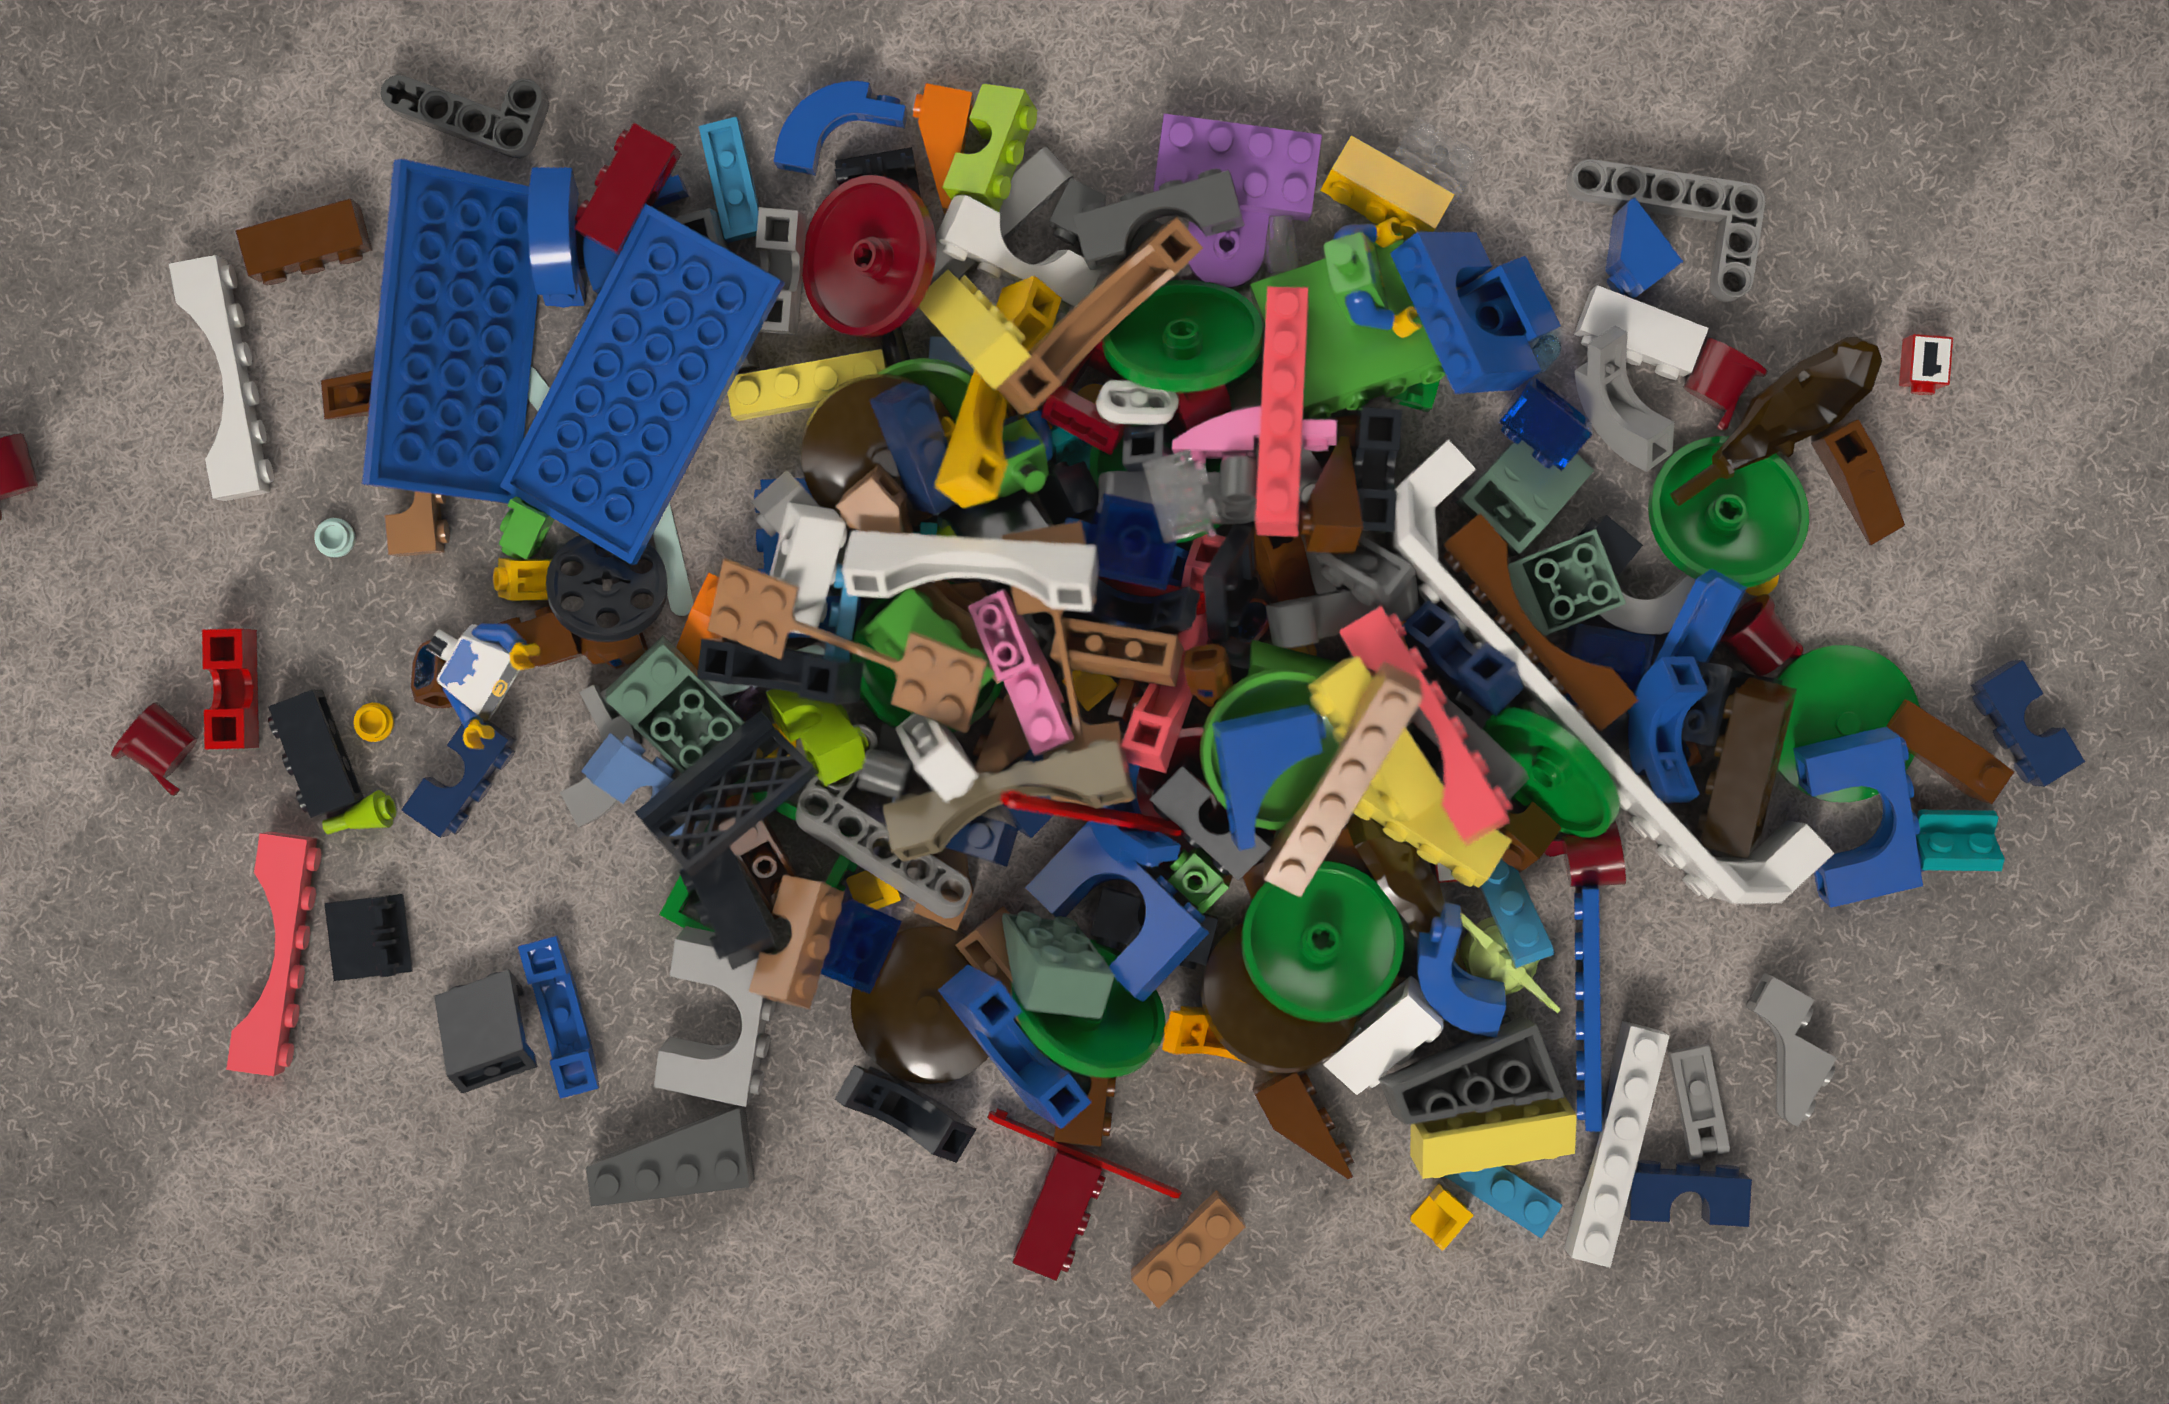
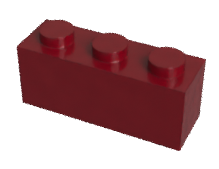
M634 122L629 131L625 129L619 135L614 146V151L617 152L609 166L604 165L601 168L594 183L597 187L590 201H583L575 216V221L578 222L575 229L581 235L617 255L620 254L645 204L653 207L682 155L675 145Z
M1056 1150L1013 1255V1264L1057 1281L1061 1271L1068 1273L1076 1250L1070 1248L1076 1234L1083 1236L1091 1216L1090 1213L1085 1212L1091 1197L1096 1200L1098 1199L1106 1177L1100 1175L1101 1167L1061 1150Z

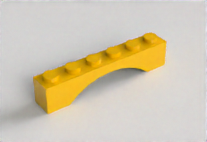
M1034 275L1003 287L996 307L1026 338L1020 345L1028 352L1052 329L1062 298ZM975 369L935 483V487L963 508L997 498L1008 464L1002 444L1003 421L1008 401L997 388L994 390Z

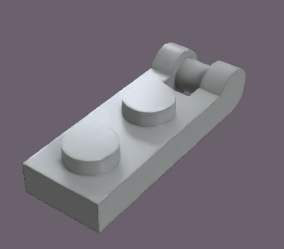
M1702 1044L1667 1051L1689 1160L1702 1158L1703 1153L1713 1151L1717 1155L1730 1152L1710 1046ZM1710 1126L1711 1136L1700 1138L1698 1129Z

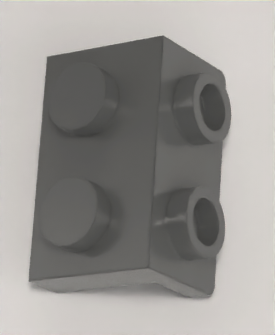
M1360 535L1354 554H1329L1323 552L1316 554L1323 568L1321 574L1326 580L1337 587H1340L1342 584L1352 589L1353 595L1364 604L1370 606L1374 602L1385 610L1389 608L1416 574L1411 564Z

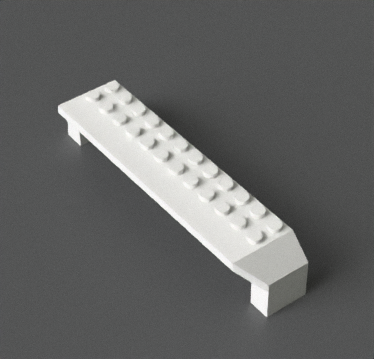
M1449 440L1440 445L1395 487L1397 496L1394 532L1385 531V550L1413 566L1416 572L1414 576L1417 581L1419 599L1424 604L1430 600L1456 619L1464 636L1476 648L1480 649L1487 642L1517 664L1524 688L1519 693L1525 700L1521 705L1522 709L1543 716L1561 726L1581 741L1597 757L1616 786L1620 807L1633 816L1628 821L1630 825L1643 838L1648 836L1660 845L1655 850L1657 854L1670 867L1675 865L1687 874L1682 880L1696 895L1700 896L1702 894L1707 899L1713 897L1732 904L1782 903L1834 854L1807 824L1785 821L1751 853L1748 859L1712 857L1438 563L1435 507L1476 470Z

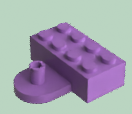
M1164 114L1153 192L1158 191L1160 185L1169 181L1182 180L1183 183L1196 180L1200 173L1210 169H1221L1222 172L1229 170L1245 225L1206 237L1194 223L1189 221L1188 231L1203 247L1188 262L1191 271L1200 281L1219 284L1230 289L1244 285L1256 275L1264 259L1269 216L1308 222L1312 214L1322 134Z

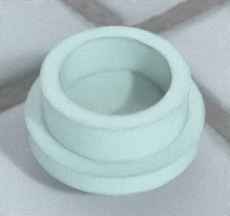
M326 519L319 524L315 531V544L318 550L326 556L335 558L345 556L352 550L355 544L354 529L343 519Z

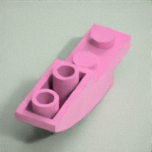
M1261 406L1230 412L1188 430L1172 441V450L1175 458H1181V462L1186 464H1204L1206 459H1222L1223 461L1234 456L1250 457L1255 460L1256 444H1260ZM1303 420V448L1309 451H1324L1328 449V445H1337V421Z
M1001 590L968 606L998 681H1004L1033 755H1042L1075 740L1060 705L1065 701L1053 673L1022 615L1016 614L1015 604L1006 590Z

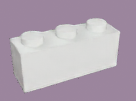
M1597 285L1589 293L1574 335L1581 337V344L1588 347V343L1596 337L1617 326L1627 331L1626 363L1640 366L1643 361L1656 366L1654 371L1656 374L1668 379L1677 380L1678 376L1684 377L1692 373L1709 328Z
M788 502L769 576L799 587L794 607V616L797 621L818 628L819 623L823 622L826 617V596L829 585H833L835 582L837 569L835 562L838 551L846 542V522L834 509ZM791 631V632H793V633H801V634H804V633L799 632V631Z
M913 713L895 728L915 768L946 803L954 796L959 797L965 794L971 788L973 780L978 777V774L957 738L945 724Z
M1409 976L1356 1020L1347 1040L1330 1058L1323 1062V1065L1358 1095L1368 1086L1371 1088L1377 1086L1380 1083L1379 1078L1385 1076L1387 1071L1394 1065L1406 1063L1413 1055L1415 1049L1424 1041L1429 1043L1436 1039L1443 1030V1018L1436 1013L1426 1000L1420 983L1412 976Z

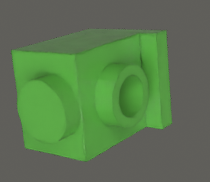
M516 496L510 499L507 505L514 509V511L510 510L500 525V531L504 533L498 545L502 546V552L512 558L528 559L539 552L554 518Z
M1194 847L1189 853L1183 849L1178 854V859L1172 860L1168 866L1172 869L1168 881L1189 899L1203 915L1229 889L1233 876L1220 872L1212 863V856L1202 847ZM1190 876H1199L1202 879L1203 883L1201 885H1198L1190 878Z

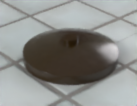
M891 374L866 375L839 385L819 402L811 413L802 434L800 461L806 485L813 499L820 507L834 509L841 517L840 510L836 506L844 493L879 464L906 492L870 399L903 382L916 385L921 384L911 379ZM927 389L940 423L943 417H948L954 422L944 404L935 394ZM907 494L908 514L912 528H914L934 514L913 509ZM846 524L847 528L858 531L857 529H853Z
M1243 923L1230 930L1219 941L1209 956L1201 981L1203 1011L1212 1032L1219 1042L1231 1054L1246 1064L1276 1073L1307 1070L1330 1058L1349 1037L1358 1015L1340 1021L1315 1022L1304 1020L1282 1011L1265 998L1255 986L1247 971L1241 946Z
M942 926L909 928L881 942L861 965L851 993L850 1008L853 1027L861 1046L868 1056L891 1075L913 1083L940 1084L959 1079L971 1073L988 1059L989 1056L938 991L967 965L972 966L955 946L967 936L966 934Z

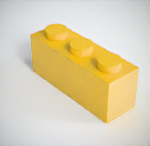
M1352 135L1320 190L1331 196L1336 202L1345 204L1364 215L1373 223L1380 224L1390 218H1398L1400 223L1391 227L1395 234L1401 233L1404 241L1417 232H1434L1455 195Z

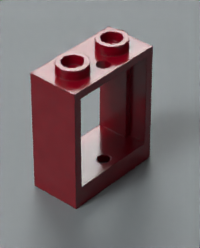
M1101 340L1071 371L1063 383L1047 397L1041 417L1111 455L1124 436V427H1130L1131 424L1113 423L1106 420L1098 412L1096 404L1071 391L1088 366L1116 381H1129L1110 366L1104 355Z

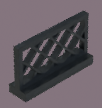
M759 711L636 810L635 814L658 843H661L692 878L819 773L772 725L770 720ZM779 747L776 758L765 759ZM795 766L802 768L791 778L782 779L784 768ZM773 769L771 780L756 782L759 770ZM747 773L745 783L734 784ZM768 792L766 798L759 804L750 805L753 793ZM742 795L739 806L724 808L727 796ZM716 798L713 809L702 810ZM736 818L735 823L730 828L718 831L721 819ZM710 820L707 832L693 834L696 822ZM684 824L681 835L670 836ZM704 844L703 849L689 861L686 859L689 845Z

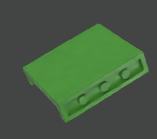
M1404 239L1385 248L1380 247L1376 242L1374 243L1379 258L1389 310L1393 311L1394 315L1399 314L1409 306L1415 307L1390 254L1404 243ZM1326 258L1250 284L1251 299L1253 305L1260 313L1264 327L1266 326L1267 287L1308 288L1309 316L1303 420H1325L1331 413L1341 409H1359L1365 406L1369 400L1382 395L1385 397L1397 396L1411 385L1420 382L1431 384L1445 376V371L1419 315L1412 321L1416 324H1421L1422 327L1406 338L1399 337L1392 327L1389 330L1361 325L1351 326L1334 297Z

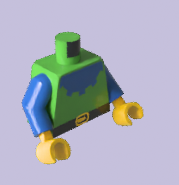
M1393 217L1376 226L1373 224H1353L1341 227L1335 233L1333 240L1324 243V251L1334 297L1350 325H1361L1389 330L1392 327L1394 332L1401 338H1406L1420 329L1422 325L1412 321L1418 316L1415 307L1409 306L1397 315H1394L1393 311L1389 310L1377 249L1374 244L1376 242L1380 247L1385 248L1404 238L1403 235L1397 236L1391 229V227L1399 224L1400 220Z
M1036 408L1033 411L1027 412L1025 416L1018 413L1004 419L1002 444L1008 464L997 495L998 497H1006L1024 488L1028 492L1033 493L1043 487L1045 479L1049 474L1047 462L1051 460L1053 451L1050 427L1047 420L1041 417L1043 410ZM943 417L940 424L949 444L955 424L950 418Z

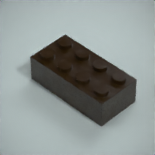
M1749 677L1742 687H1736L1734 694L1729 695L1723 718L1729 719V724H1727L1725 732L1720 733L1714 756L1721 759L1717 764L1716 770L1711 771L1705 793L1712 797L1708 802L1707 808L1702 809L1697 825V832L1703 833L1700 843L1703 847L1748 859L1760 841L1797 692L1796 688Z

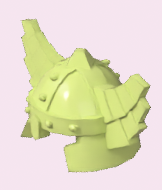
M1461 913L1462 926L1468 931L1462 940L1460 955L1467 968V973L1480 978L1505 982V995L1518 992L1525 987L1541 1002H1544L1550 1009L1552 1008L1558 1013L1561 1009L1532 979L1537 971L1540 960L1516 968L1494 918L1483 919L1475 925Z

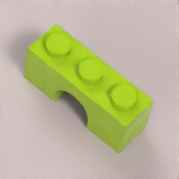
M982 83L969 118L981 137L990 140V142L983 150L974 154L955 153L942 187L951 200H953L954 196L967 195L997 212L1000 211L1003 201L1009 196L1011 180L1015 169L1023 159L1024 145L1029 132L1034 129L1037 122L1038 110L1025 89Z
M771 689L766 692L774 722L790 742L801 738L806 759L815 767L819 773L817 777L824 786L863 768L866 758L864 749L868 748L866 736L859 726L853 727L851 725L849 716L841 704L836 706L834 703L802 698L797 693L780 689Z

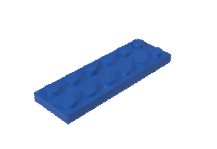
M1582 886V893H1574L1575 920H1583V932H1575V960H1583V972H1575L1576 1000H1584V1011H1576V1040H1584V1051H1576L1577 1080H1585V1090H1577V1120H1585V1131L1602 1132L1599 886Z

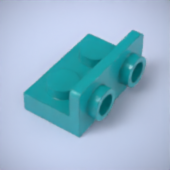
M1926 809L1918 811L1917 818L1920 834L1915 836L1917 848L1921 855L1922 870L2002 871L2005 858L1994 834L1999 819L1996 811Z

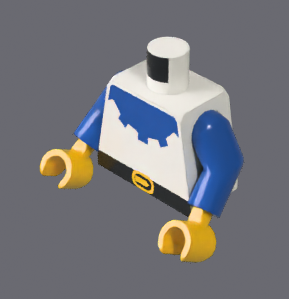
M481 623L479 625H470L459 640L438 629L426 649L446 661L437 677V681L443 686L444 693L465 728L463 734L465 745L472 749H484L480 736L484 739H493L495 730L491 726L482 725L483 719L488 721L495 713L519 671L535 667L529 661L528 656L539 655L540 648L535 644L527 645L526 641L508 624Z

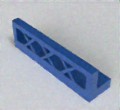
M1712 568L1698 577L1654 664L1661 657H1694L1695 661L1709 663L1747 587Z

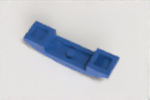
M558 936L519 945L518 950L528 985L532 984L551 1051L552 1059L550 1060V1065L560 1099L598 1089L600 1086L593 1047L575 980Z

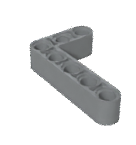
M1586 159L1579 162L1568 174L1566 189L1569 195L1579 201L1623 207L1635 197L1642 208L1648 212L1719 222L1709 282L1710 291L1717 300L1725 303L1739 299L1751 289L1765 208L1764 193L1757 185L1595 159ZM1587 172L1591 174L1595 180L1594 189L1583 188L1578 182V173ZM1619 178H1626L1632 182L1634 186L1633 195H1625L1619 191L1617 187V180ZM1657 184H1665L1671 188L1673 192L1672 201H1664L1658 197L1656 193ZM1697 190H1704L1710 194L1712 200L1710 207H1703L1697 202L1695 195ZM1736 196H1743L1749 201V213L1740 212L1736 208ZM1730 235H1737L1743 239L1745 247L1743 252L1738 253L1730 247ZM1729 273L1737 278L1739 284L1737 292H1732L1725 288L1723 284L1724 274Z
M854 725L853 727L859 726L866 736L868 742L867 752H865L866 756L868 751L877 747V736L867 726ZM862 769L845 776L846 782L841 785L831 783L824 786L817 775L811 779L801 793L796 809V822L803 831L936 915L943 918H954L963 912L971 894V885L965 876L932 855L902 862L891 851L887 827L846 802L859 783ZM816 804L822 807L825 813L820 816H814L809 814L805 807ZM845 825L852 826L858 831V835L855 837L844 836L839 828ZM885 847L891 851L892 857L887 859L879 858L874 854L873 849ZM910 868L921 869L925 873L926 878L923 880L912 879L908 875L907 870ZM944 889L954 890L958 893L960 900L950 902L942 896L941 891Z

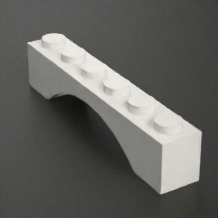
M217 255L170 263L169 269L175 301L192 316L206 334L216 353L222 374L224 394L222 419L215 442L205 459L212 498L228 501L270 493L269 483L273 482L274 473L269 459H264L261 444L266 443L267 436L263 422L256 418L254 405L259 404V393L255 382L249 381L247 366L252 365V355L246 342L242 343L240 327L245 325V318L240 304H235L232 289L238 286L235 269L231 264L228 265L226 260Z
M851 531L842 569L847 593L852 596L889 598L907 588L929 581L975 577L996 580L1018 587L1034 595L1050 608L1092 611L1098 577L1096 546L1042 543L1039 541L974 539L957 536L892 534L876 531Z
M1622 1021L1611 1063L1602 1132L1599 1134L1585 1184L1574 1208L1564 1250L1571 1258L1611 1267L1669 1040V1035L1661 1030Z

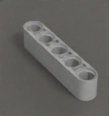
M1048 147L1039 150L1013 174L1009 196L1003 201L999 211L1002 239L1004 237L1009 239L1027 222L1025 218L1032 211L1037 213L1056 196L1054 193L1056 189L1062 184L1067 186L1070 178L1073 179L1074 176ZM939 242L936 244L935 268L930 285L947 269L959 280L964 275L967 277L969 275L967 271L975 264L979 266L980 263L966 257L965 261H961L943 252L945 245Z

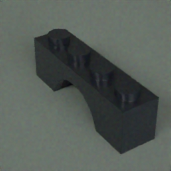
M702 638L697 678L732 685L780 689L797 693L802 698L829 703L859 702L864 662L788 648L784 649L783 658L778 659L728 638Z

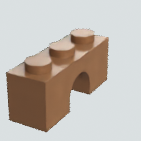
M415 492L414 501L409 509L399 514L385 515L388 555L399 557L445 552L444 543H449L450 531L447 520L441 519L440 504H445L446 496Z
M783 875L772 914L790 921L792 926L791 940L788 946L778 954L770 955L760 952L748 992L772 1001L810 1009L813 996L817 991L818 979L824 959L829 951L835 922L841 911L844 892L822 882Z
M1216 1190L1188 1216L1186 1224L1175 1236L1163 1245L1158 1244L1130 1270L1131 1280L1159 1309L1246 1227L1244 1219Z

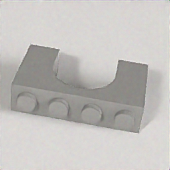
M685 927L675 938L670 977L711 985L727 993L740 1011L742 1031L737 1040L724 1045H708L670 1036L658 1052L654 1087L746 1107L754 1094H760L763 1086L765 1073L759 1070L760 1060L765 1058L768 1052L770 1035L765 1034L766 1022L772 1020L776 1001L748 992L758 959L732 970L727 958L721 960L717 958L709 938L716 935L715 932ZM776 946V949H777V950H775V951H773V952H771V953H769V954H770V955H775V954H777L778 946Z

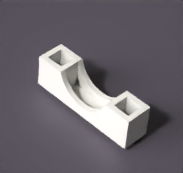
M967 195L953 197L936 234V241L945 245L943 252L961 261H965L966 257L980 263L977 269L990 277L999 279L1003 275L1013 280L1014 284L1035 275L1062 298L1058 312L1066 315L1069 310H1072L1093 290L1103 269L1100 267L1090 270L1085 259L1070 250H1056L1046 260L1033 265L1017 259L1008 250L1002 239L1000 213Z

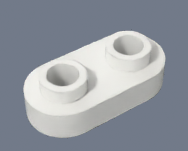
M1131 381L1107 382L1101 388L1096 401L1098 412L1106 420L1113 423L1127 424L1167 423L1172 419L1178 406V397L1175 392L1154 390Z

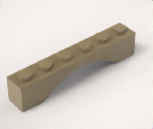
M1097 740L1090 743L1088 748L1076 752L1069 750L1058 751L1051 754L1049 759L1036 763L1030 761L1019 762L1012 765L1010 770L997 774L992 772L980 773L973 780V785L965 794L959 797L954 796L947 803L934 788L933 792L919 796L916 794L901 795L894 800V803L883 805L891 851L902 862L941 852L952 837L972 819L990 808L1003 804L999 800L1003 791L1015 790L1021 794L1032 796H1057L1080 801L1094 808L1136 798L1126 754L1117 740Z

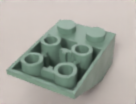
M1537 416L1455 503L1472 519L1481 513L1507 543V552L1511 556L1520 554L1548 525L1594 470Z
M1596 529L1507 564L1511 585L1519 605L1532 625L1543 636L1626 604ZM1516 631L1510 636L1508 635V638L1516 647L1526 644Z
M662 635L606 689L605 700L673 766L683 773L745 722L707 680L697 678L698 670Z
M1021 911L1018 915L1003 913L1002 922L1013 988L1025 1009L1101 1019L1114 973L1082 932L1077 922L1063 916H1057L1054 920L1040 918L1038 915L1026 911Z

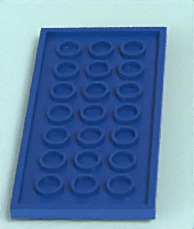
M405 159L394 160L362 485L508 504L510 499L516 497L501 488L500 484L524 440L538 298L533 281L529 250V186Z
M645 204L500 487L629 564H637L785 282L658 209Z

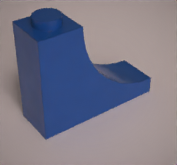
M1307 704L1212 724L1231 839L1239 850L1255 847L1256 816L1263 797L1273 782L1293 764L1309 756L1322 753L1320 740L1326 738L1324 721L1322 716L1316 715V712Z

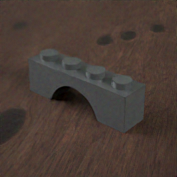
M1221 169L1204 171L1198 175V179L1183 183L1182 180L1166 182L1159 186L1158 191L1145 195L1142 191L1131 192L1123 195L1120 198L1121 202L1105 206V203L1090 204L1082 208V213L1073 215L1084 259L1090 270L1124 261L1130 255L1131 246L1137 233L1146 224L1161 217L1176 216L1187 219L1194 223L1206 237L1245 226L1230 171L1222 172Z

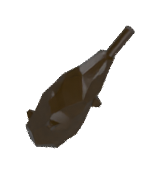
M1846 337L1821 352L1798 362L1785 371L1778 380L1751 400L1739 426L1712 456V464L1670 493L1674 503L1677 506H1681L1719 478L1729 479L1734 477L1735 470L1769 458L1777 452L1790 457L1794 453L1795 443L1840 422L1857 403L1872 392L1882 363L1878 346L1859 337ZM1802 371H1806L1810 376L1800 382L1797 376Z
M1352 812L1346 822L1347 829L1355 848L1376 882L1408 922L1414 937H1419V932L1430 934L1433 918L1441 917L1445 900L1439 882L1431 872L1428 861L1417 853L1418 848L1407 841L1398 842L1389 837L1383 831L1384 826L1372 818L1365 820ZM1457 946L1453 959L1462 970L1468 972Z

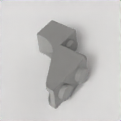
M1764 973L1745 1007L1760 1016L1774 1034L1776 1040V1111L1781 1118L1799 1127L1801 1121L1808 1120L1816 1106L1814 1098L1820 1087H1825L1831 1081L1835 1073V1066L1833 1064L1837 1058L1795 1035L1799 1028L1803 1029L1810 1021L1813 1014L1811 1006L1814 999L1779 979Z

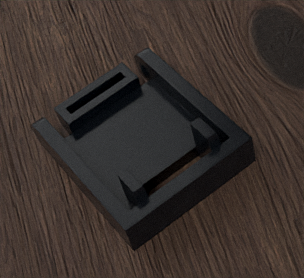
M1253 521L1233 525L1203 575L1208 638L1225 642L1229 640L1259 588L1258 578L1254 577L1257 570L1254 540L1255 524Z

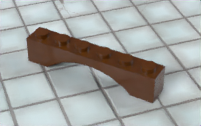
M1481 513L1443 544L1448 551L1442 556L1457 574L1463 569L1474 581L1468 586L1483 605L1489 600L1500 612L1494 617L1509 636L1515 631L1526 643L1520 648L1535 667L1541 662L1552 673L1547 680L1563 697L1568 693L1578 704L1575 710L1590 726L1594 724L1599 731H1602L1639 701L1611 667L1589 663L1569 655L1549 642L1532 625L1521 609L1511 585L1507 565V543Z

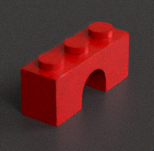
M202 629L203 669L209 670L211 673L214 689L212 705L209 709H204V749L259 748L257 630Z

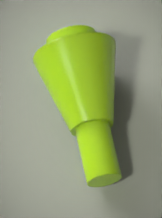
M376 790L347 809L343 814L324 819L322 826L328 835L348 828H390L397 814L396 805L389 795H385L381 790Z

